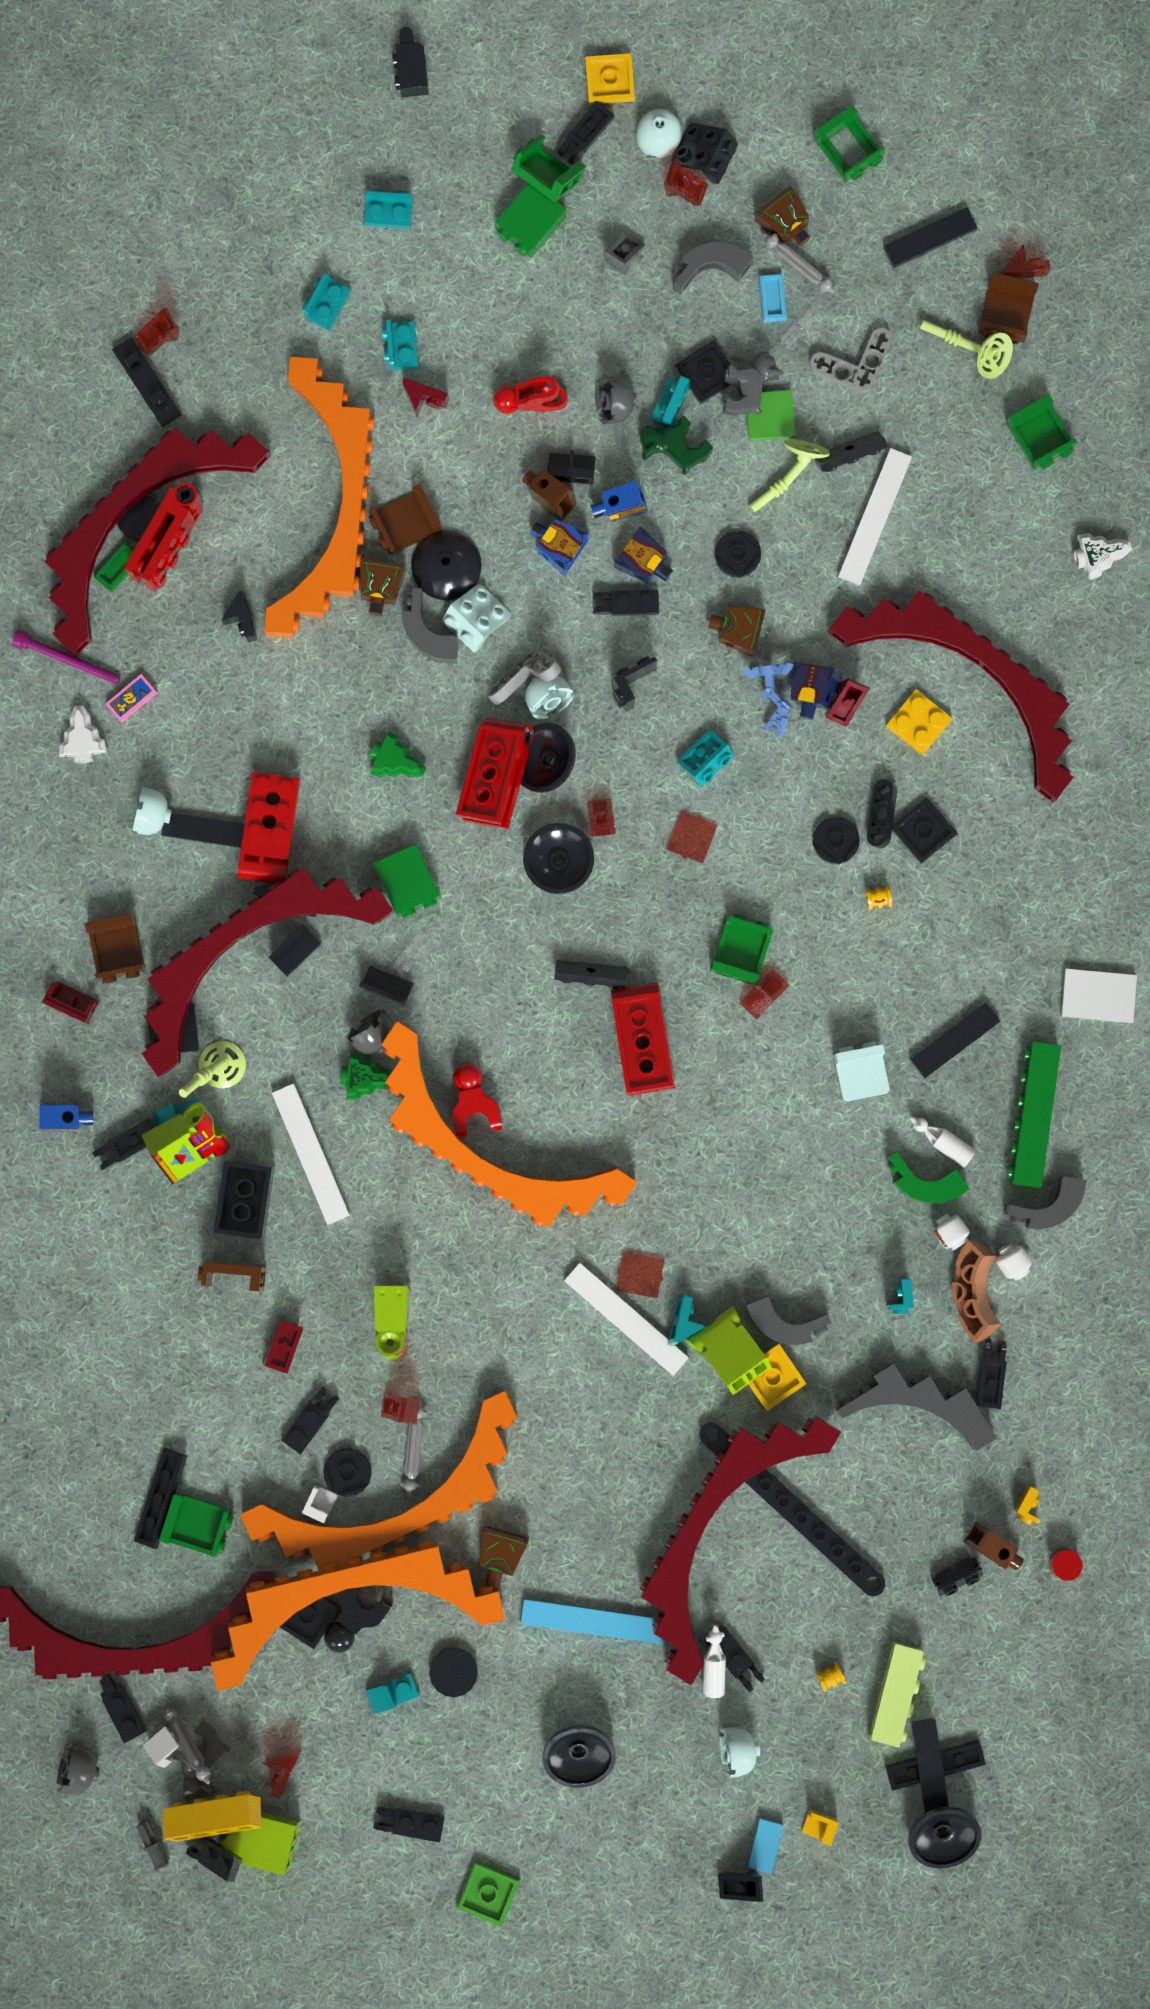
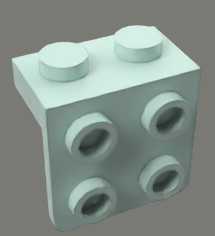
M478 584L452 603L441 621L475 653L482 647L488 635L510 619L511 613L484 586Z
M876 1041L862 1044L863 1048L856 1050L853 1049V1046L840 1048L839 1053L834 1055L844 1101L848 1102L889 1092L890 1088L883 1055L885 1054L883 1044L877 1045Z

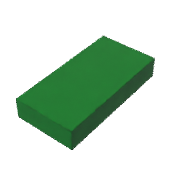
M124 542L93 577L112 593L128 576L124 567L134 549Z

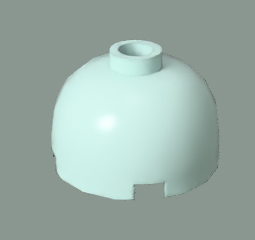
M666 109L648 111L642 116L637 125L636 140L638 146L647 155L650 154L657 158L669 156L676 151L681 142L682 128L679 119Z
M535 676L526 689L525 701L533 717L545 719L549 718L546 713L557 708V713L565 709L573 699L571 695L573 691L566 680L560 676L549 682H545Z
M142 787L133 833L151 835L159 832L164 823L169 824L172 810L167 809V800L159 791Z
M740 1727L722 1728L720 1732L724 1733V1736L719 1737L722 1765L727 1764L729 1771H724L726 1776L732 1778L749 1773L756 1764V1757L760 1756L759 1742H754L752 1735L746 1729Z

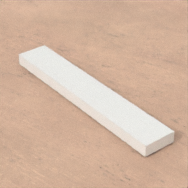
M890 448L839 573V578L860 586L912 456Z
M295 1084L273 1092L274 1100L327 1225L350 1216Z
M581 1263L564 1280L671 1375L674 1376L689 1358L675 1345H668L669 1340Z

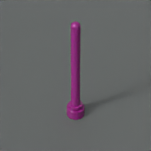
M18 629L14 635L12 646L22 650L24 648L27 650L30 648L111 683L117 684L120 682L119 675L37 642L26 631Z

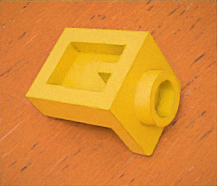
M1027 1485L1014 1511L1019 1513L1018 1519L1029 1525H1031L1032 1521L1039 1524L1040 1519L1028 1513L1030 1509L1034 1510L1040 1499L1037 1496L1039 1491Z

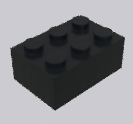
M224 1161L213 1233L264 1240L275 1168Z

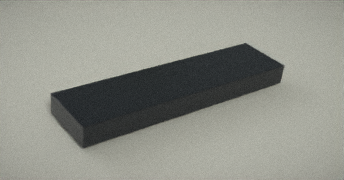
M967 207L886 244L883 249L894 269L976 231L978 227Z
M171 813L169 824L164 823L161 836L241 848L245 824Z
M985 1003L910 1059V1061L925 1079L1001 1021L988 1004Z
M168 1448L163 1449L134 1542L158 1549L160 1535L173 1494L177 1491L187 1455Z
M935 1718L912 1721L910 1723L925 1814L936 1808L949 1807L936 1720Z
M979 1740L940 1750L944 1776L986 1765ZM916 1757L885 1766L892 1791L920 1783Z

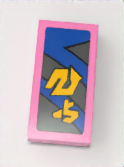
M140 674L105 705L122 723L155 696L157 692L144 676Z

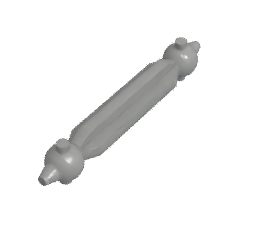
M764 232L762 234L768 249L774 248L779 256L812 283L818 284L820 292L834 294L835 290L829 277L823 278L816 268L785 243L779 242L776 233L767 234Z
M417 1400L415 1406L408 1409V1414H411L413 1419L409 1423L405 1462V1475L407 1479L400 1484L406 1490L407 1497H411L413 1492L420 1488V1484L415 1479L419 1474L423 1435L421 1418L424 1415L427 1416L428 1413L422 1407L421 1400Z
M166 1704L164 1706V1719L170 1723V1729L190 1766L196 1770V1777L209 1784L211 1771L207 1766H204L202 1754L184 1722L178 1718V1711Z

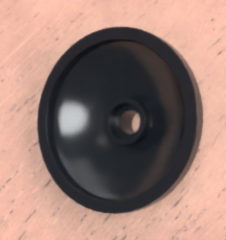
M442 531L426 537L417 546L412 557L411 569L417 586L422 588L426 595L437 600L451 601L459 599L476 586L481 575L482 564L480 554L472 541L462 534ZM443 559L450 560L448 565H443L441 562Z
M549 722L534 725L531 745L526 748L529 750L521 785L533 792L546 793L555 790L567 780L574 767L576 749L573 738L563 727Z
M565 823L545 825L534 832L525 845L523 853L524 869L530 881L545 892L552 894L573 892L580 888L592 873L594 866L592 844L581 830ZM556 857L563 859L561 865L555 864L554 860Z
M585 1725L571 1726L558 1731L547 1741L542 1755L543 1766L549 1777L563 1786L572 1788L589 1787L601 1782L611 1773L616 1762V1750L610 1737L603 1731Z
M940 1807L923 1814L915 1821L909 1831L908 1845L911 1854L919 1863L931 1868H950L962 1864L974 1855L981 1843V1828L977 1819L970 1812L957 1807Z

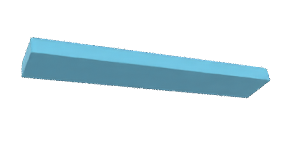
M524 1599L521 1624L665 1645L663 1639L653 1634L655 1628L652 1626L654 1617Z

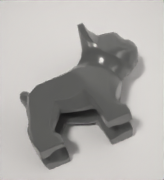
M762 351L758 353L750 365L741 369L729 365L728 369L725 370L724 382L737 385L740 398L738 400L726 398V402H723L722 414L728 416L749 413L762 414L760 403L763 384L768 380H779V375L783 374V371L776 367L774 357L770 356L768 352Z

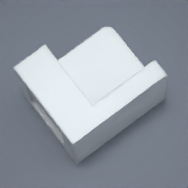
M315 1485L302 1513L325 1523L335 1503L337 1494Z
M166 1726L143 1745L155 1765L163 1768L172 1762L169 1755L179 1747L171 1729Z

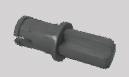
M149 1820L142 1821L137 1825V1830L145 1845L143 1849L148 1852L155 1867L154 1869L159 1870L170 1862L160 1844L162 1840H158Z

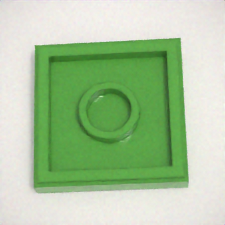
M792 390L761 392L760 409L762 414H747L749 441L795 438Z
M475 1860L457 1909L502 1927L520 1879Z

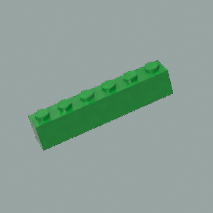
M1032 1041L1029 1043V1047L1025 1046L1023 1060L1027 1061L1026 1070H1022L1020 1076V1084H1024L1023 1093H1019L1017 1098V1108H1020L1019 1117H1015L1013 1131H1017L1016 1141H1012L1010 1155H1014L1013 1164H1009L1007 1169V1178L1010 1179L1011 1185L1042 1188L1061 1045Z

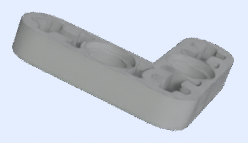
M885 328L874 330L858 366L827 353L818 352L811 357L810 370L822 378L854 391L866 393L873 387L890 347L891 333ZM880 335H884V340L887 342H882L878 351L875 349L878 341L875 337L879 338ZM874 355L878 358L879 363L876 366H869L866 363V357ZM823 359L824 365L830 367L831 362L834 363L831 374L827 373L828 367L822 366L821 369H818L816 362ZM839 367H844L848 371V376L839 378L836 376L835 370ZM866 370L869 372L867 382L870 384L865 383L864 386H860V381L857 379H862Z
M533 649L527 652L488 690L487 697L494 705H498L505 701L531 675L549 682L560 674L562 668L554 658L537 649Z

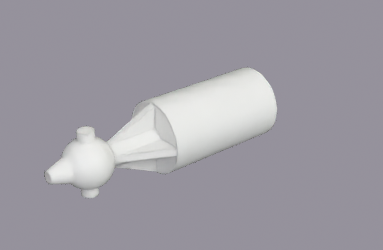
M910 1118L916 1131H924L933 1147L963 1168L966 1167L976 1152L974 1148L945 1128L928 1126L924 1118Z
M717 1625L713 1626L708 1637H706V1641L710 1642L711 1645L708 1652L704 1655L703 1694L710 1698H719L725 1694L726 1656L719 1645L724 1637V1633L719 1631Z

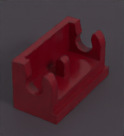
M58 981L52 982L42 1001L43 1004L85 1024H89L100 1002Z
M278 1318L262 1364L265 1367L288 1374L303 1327Z

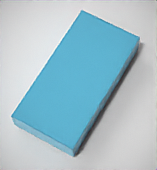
M782 273L759 275L763 323L786 321L787 314Z
M759 1817L747 1865L749 1868L772 1874L784 1826L783 1823Z

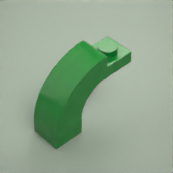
M898 1152L893 1153L887 1158L889 1161L887 1167L894 1176L897 1174L900 1176L893 1184L901 1193L915 1201L928 1204L943 1203L961 1196L970 1189L956 1169L938 1181L928 1182L913 1175Z

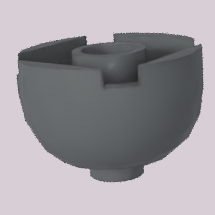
M613 376L602 377L599 379V381H602V384L597 386L595 391L596 410L598 411L601 408L603 419L599 420L603 424L623 422L630 416L633 407L636 406V394L625 380Z
M379 1009L370 1013L359 1021L362 1024L356 1031L352 1027L347 1033L346 1039L357 1051L364 1054L383 1053L384 1047L381 1044L394 1026L385 1009L382 1012Z
M69 1743L65 1750L69 1751L68 1756L65 1760L61 1758L56 1784L61 1785V1787L57 1789V1792L79 1794L87 1790L92 1781H97L100 1768L96 1766V1758L91 1750L81 1745Z

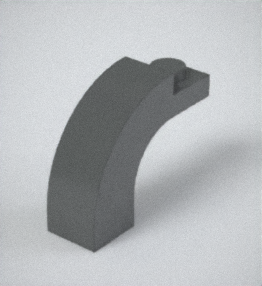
M726 242L701 244L691 249L681 258L680 267L684 270L680 269L675 274L673 290L681 295L699 273L709 269L723 271L739 282L752 266L754 257L742 248Z
M412 588V595H408L407 609H411V611H402L403 625L409 641L420 654L430 660L446 664H457L458 636L437 635L426 628L422 621V588Z
M1059 1176L1055 1198L1048 1206L1036 1210L1006 1205L1004 1215L1010 1216V1221L1024 1223V1220L1028 1219L1026 1229H1044L1061 1224L1071 1217L1079 1207L1084 1196L1087 1180Z
M769 1296L745 1305L752 1322L758 1330L768 1338L784 1344L800 1345L812 1342L813 1340L809 1332L813 1331L814 1335L828 1330L826 1325L831 1324L828 1314L802 1324H788L777 1316Z

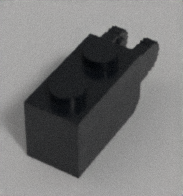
M405 26L399 33L400 44H396V53L392 54L393 67L398 68L399 74L394 76L395 88L400 90L402 98L429 95L424 46L419 42H414L413 31Z

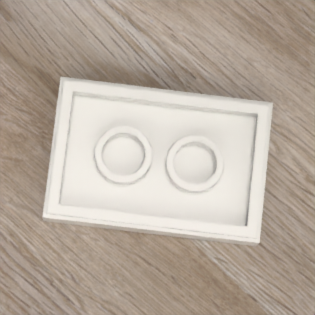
M1064 969L1061 1017L1133 1023L1137 975Z

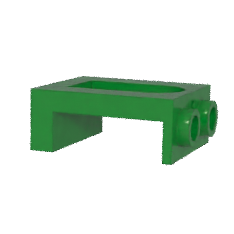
M854 105L816 129L814 134L815 142L845 183L850 179L855 181L864 174L863 170L869 166L874 168L879 165L883 160L882 157L885 152V147L879 148L857 119L858 111ZM846 127L867 155L865 159L853 167L846 164L829 141L830 138Z

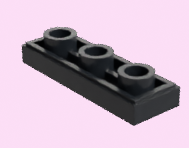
M879 431L829 449L830 454L828 457L816 458L814 460L822 472H832L843 464H852L864 456L876 455L888 446L886 439Z
M556 960L554 980H559L563 983H584L588 986L625 987L627 967Z

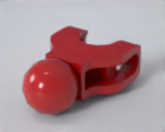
M550 376L531 378L523 383H517L515 386L504 384L499 386L493 395L494 407L504 414L514 413L518 409L536 412L558 411L564 409L568 402L567 393ZM558 394H560V401L558 403H552L551 400L556 399Z
M464 1062L458 1065L452 1075L455 1087L460 1090L458 1092L459 1102L454 1107L451 1115L456 1136L459 1139H464L467 1136V1119L474 1113H482L487 1116L490 1126L494 1131L502 1130L499 1106L495 1100L484 1094L483 1088L480 1086L483 1080L480 1068L471 1062Z

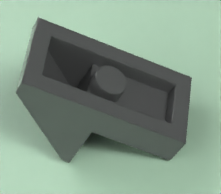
M625 232L605 252V261L625 275L631 262L642 252L645 244L628 232Z

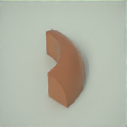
M968 1240L955 1264L957 1268L955 1280L952 1282L953 1302H956L960 1315L958 1318L968 1336L977 1343L987 1338L1001 1325L990 1307L986 1288L988 1272L997 1255L983 1244L974 1240Z

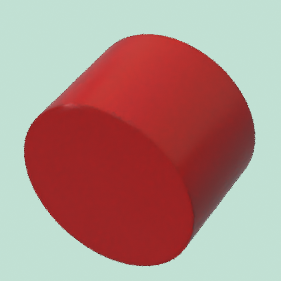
M1062 1548L1056 1550L1051 1555L1049 1567L1056 1577L1064 1581H1071L1081 1574L1083 1563L1076 1552Z

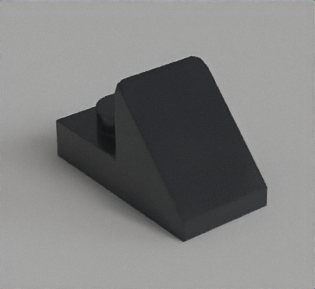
M239 591L221 621L223 625L241 621V623H238L241 637H246L249 643L256 641L257 637L246 597L243 591Z
M756 1870L746 1873L721 1872L718 1874L720 1899L763 1902L762 1876Z

